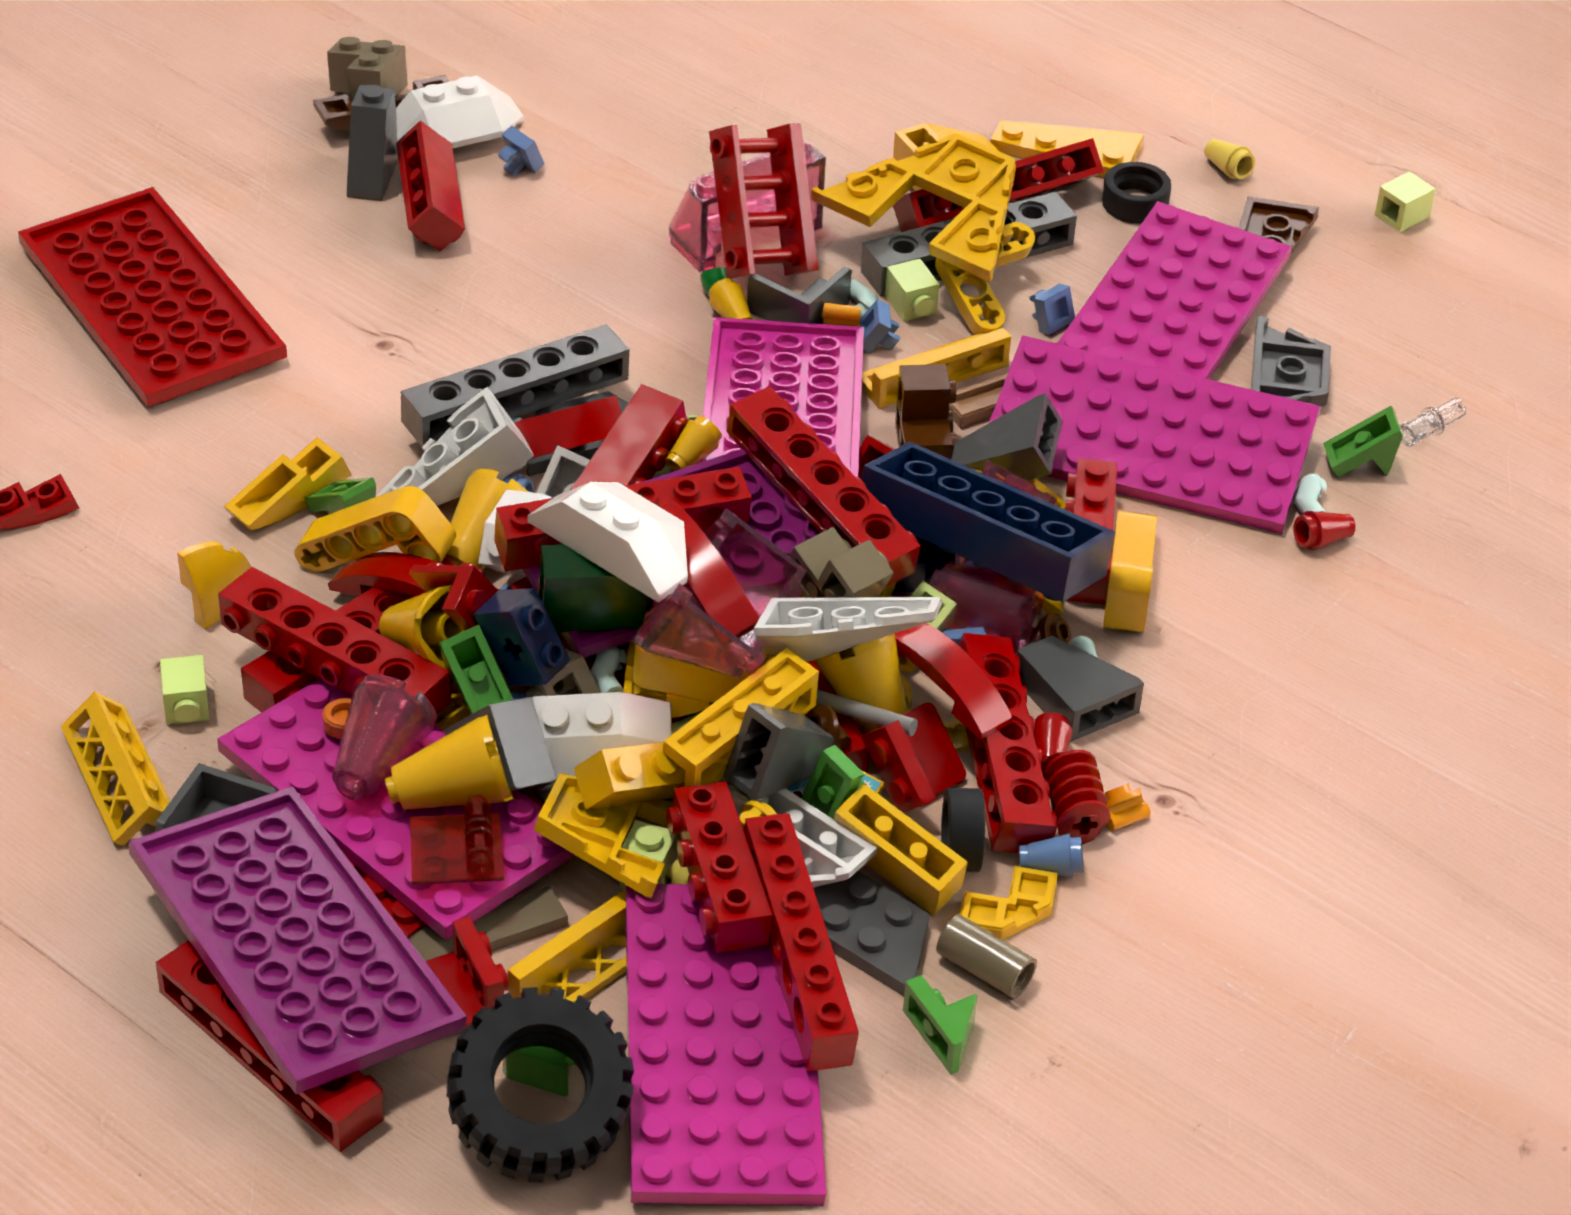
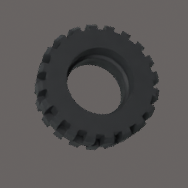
M537 987L523 988L521 997L513 999L510 993H506L496 998L493 1008L488 1009L483 1006L473 1015L472 1024L470 1027L463 1028L457 1039L455 1051L452 1052L446 1097L449 1098L448 1112L451 1122L459 1128L458 1137L466 1149L473 1147L478 1152L476 1159L488 1168L494 1163L502 1167L501 1175L512 1179L515 1178L516 1173L529 1175L528 1182H543L545 1175L555 1174L556 1179L560 1180L571 1177L573 1169L577 1167L583 1170L587 1169L596 1162L598 1155L602 1151L607 1152L614 1143L617 1133L622 1128L632 1100L634 1088L631 1085V1079L634 1074L633 1061L631 1057H626L625 1051L628 1044L622 1032L614 1033L612 1031L611 1025L613 1020L604 1010L600 1011L597 1015L589 1010L592 1001L578 995L575 1002L564 999L565 990L551 987L548 996L538 995ZM542 1046L555 1049L568 1056L578 1066L585 1080L584 1098L577 1111L562 1121L550 1124L527 1122L511 1114L497 1098L494 1088L496 1070L500 1062L507 1055L525 1047Z

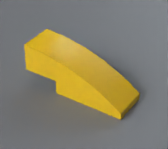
M316 437L292 460L284 454L278 457L224 507L251 531L274 524L308 507L305 497L335 481L346 480L352 474L343 457L320 438Z

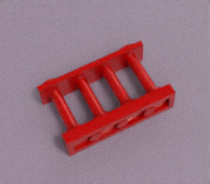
M789 123L767 129L768 138L739 139L738 125H729L709 131L710 152L713 161L724 251L723 261L726 267L727 278L735 279L756 274L755 265L783 263L784 276L799 275L819 270L801 123ZM770 153L772 175L744 176L741 154ZM774 190L777 211L748 213L746 191ZM779 227L781 248L753 250L750 228Z

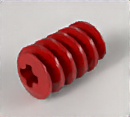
M1085 750L1055 753L1045 760L1042 768L1045 779L1048 780L1050 786L1049 797L1052 809L1057 816L1059 836L1070 833V838L1081 837L1083 845L1094 840L1100 834L1101 829L1108 824L1111 817L1103 784L1100 781L1096 757L1091 752Z

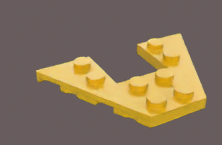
M954 133L941 138L936 143L915 148V154L896 161L892 157L869 166L863 172H853L846 175V181L823 190H820L817 186L811 189L812 201L868 227H871L914 185L964 207L929 243V253L940 260L991 282L1015 177L1016 160L970 138Z

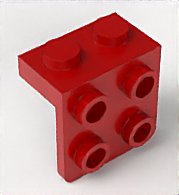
M431 562L428 565H413L409 572V575L426 592L441 586L452 585L442 610L463 631L478 625L473 613L500 590L484 576L485 574L482 569L469 563L442 565Z
M929 702L902 714L917 719L918 726L913 736L905 734L899 720L879 726L861 736L882 781L885 782V787L895 807L901 812L922 807L936 800L935 795L963 781L966 777V770L935 706Z
M470 916L452 921L454 952L426 960L425 962L467 1016L466 1027H470L474 1014L483 1006L488 1009L493 1008L495 999L504 995V991L509 990V981L503 965H495L491 958L492 949L484 931L478 933Z

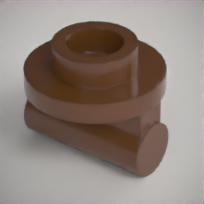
M1056 613L1046 614L1038 621L1028 644L1049 636H1054L1068 643L1071 638L1069 625Z
M818 705L808 712L806 716L808 719L834 737L832 746L836 745L840 750L850 746L851 738L838 722V717L832 708Z

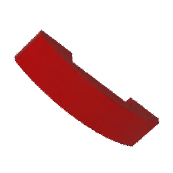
M614 395L515 421L514 423L534 454L532 458L554 453L557 445L570 449L605 439L622 413L618 397Z
M674 500L660 507L684 521L688 571L685 585L701 606L703 617L723 645L726 646L754 630L755 625L760 619L732 571L705 533Z
M376 552L348 562L328 583V587L331 591L360 596L373 587L418 596L426 591L409 575L412 566L439 562L405 553Z
M928 623L895 633L898 658L905 655L954 700L951 714L977 738L981 740L1011 724L1013 717L993 683L976 662L948 636Z

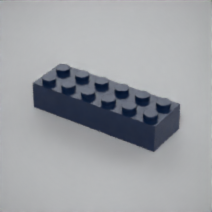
M912 442L894 449L865 464L863 467L861 480L865 483L868 491L880 503L889 508L892 516L906 531H910L916 538H922L939 546L946 553L957 554L972 561L979 568L990 569L1006 576L1014 584L1025 585L1039 591L1049 600L1064 602L1107 575L1115 531Z

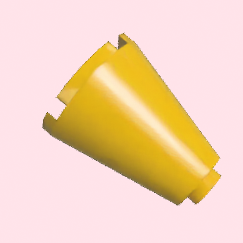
M480 468L473 471L465 483L451 521V525L456 531V538L445 558L455 565L469 563L482 570L485 569V566L478 564L485 522L506 490L528 492L520 483L511 478L507 484L497 479L496 477L500 472L492 469Z
M452 585L435 588L387 608L380 618V634L417 653L422 658L445 668L438 643L463 632L442 610Z
M895 633L814 660V663L837 695L901 715L907 712ZM855 719L864 733L879 727Z
M488 715L474 719L391 767L392 776L385 778L392 804L400 802L404 810L502 803L513 799L512 790H510Z

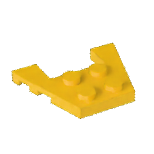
M559 773L538 815L534 831L640 894L652 898L665 863L624 849L622 846L636 817L667 827L666 809L672 807L673 801L654 800L586 810L576 776Z

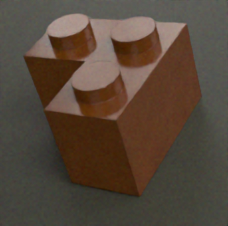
M946 364L899 365L895 429L899 447L912 442L952 459L958 437L957 435H951L953 433L954 421L953 411L949 410V403L956 402L955 380H949Z

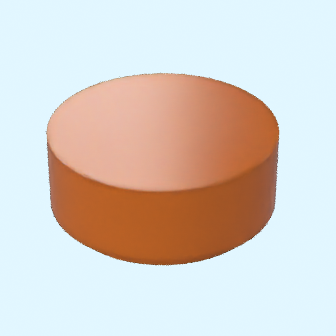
M349 698L337 699L328 703L323 709V728L331 737L351 739L359 736L366 729V709L357 700Z

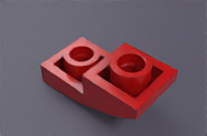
M61 474L25 492L20 482H17L0 490V529H13L40 524L79 509V506Z

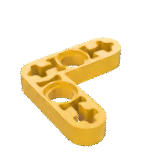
M1020 222L1004 225L995 268L1028 256L1035 242L1034 232L1029 226ZM1011 237H1013L1016 241L1010 242ZM936 258V270L971 332L976 335L1001 329L1005 322V314L988 282ZM964 284L973 285L978 289L979 295L974 297L967 296L963 293L960 286ZM983 315L986 320L981 321V316ZM992 319L993 323L990 325V323L987 320Z

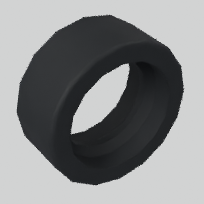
M1130 161L1117 164L1110 168L1104 177L1102 205L1110 215L1119 220L1129 223H1142L1157 201L1169 205L1171 179L1165 171L1148 163ZM1139 189L1150 193V195H1132L1122 190Z
M946 788L942 805L941 842L968 862L966 872H980L983 864L985 846L984 796L982 790L978 788Z

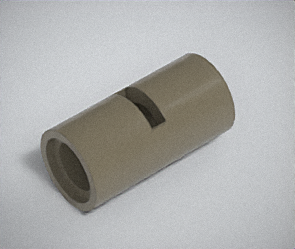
M960 914L954 916L948 922L937 942L936 951L939 955L1013 999L1020 996L1027 988L1036 971L1037 960L1005 940L996 938L993 933Z

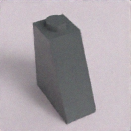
M359 85L351 104L347 197L382 201L398 161L396 147L395 89L384 88L378 85Z
M1046 393L1038 395L957 441L951 460L972 469L1007 474L1006 484L1008 485L1051 475L1063 421Z
M1054 636L1029 643L1017 649V656L1020 658L1019 674L1023 686H1026L1028 696L1044 713H1059L1068 719L1069 725L1073 730L1070 742L1140 712L1144 683L1140 678Z
M757 703L749 704L723 777L754 801H757L811 778L822 751L832 746L834 737L803 714Z

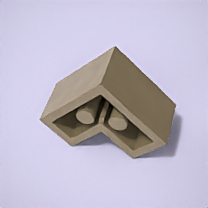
M344 37L327 51L330 91L349 93V98L352 102L359 85H378L384 88L395 89V98L408 85L406 52L403 45H393L388 40L362 42L357 37Z
M834 527L794 546L783 565L784 570L804 598L879 597L893 575L887 558L875 548L870 539L852 548L845 539L840 537Z

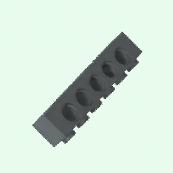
M1052 192L1010 203L1004 225L1020 222L1033 230L1035 242L1027 256L1029 257L1073 245L1077 215L1057 192ZM953 219L863 242L861 273L880 297L885 296L887 266L921 259L937 281L942 280L935 267L936 257L929 253V243ZM1011 237L1010 242L1016 240L1013 237Z
M605 324L402 390L401 422L421 446L430 438L437 441L451 426L447 422L448 418L486 387L489 388L512 419L628 380L630 349Z

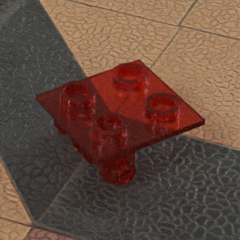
M471 796L464 805V815L410 817L412 885L504 881L500 813H491V804L484 796Z

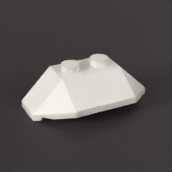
M479 76L462 77L455 81L430 84L424 88L411 90L396 107L397 141L421 120L451 142L452 148L462 147L502 137V134L511 125L515 127L523 122V115L510 96Z
M589 482L555 496L528 515V523L657 602L662 601L687 582L688 571L684 521L618 482Z
M624 692L532 697L556 777H558L559 773L576 776L574 767L602 749L663 742L672 735L670 702ZM555 782L539 790H551Z
M723 777L718 782H727L740 819L742 806L753 799ZM787 789L757 800V802H763L771 806L777 814L790 813L813 887L849 879L877 854L876 846Z

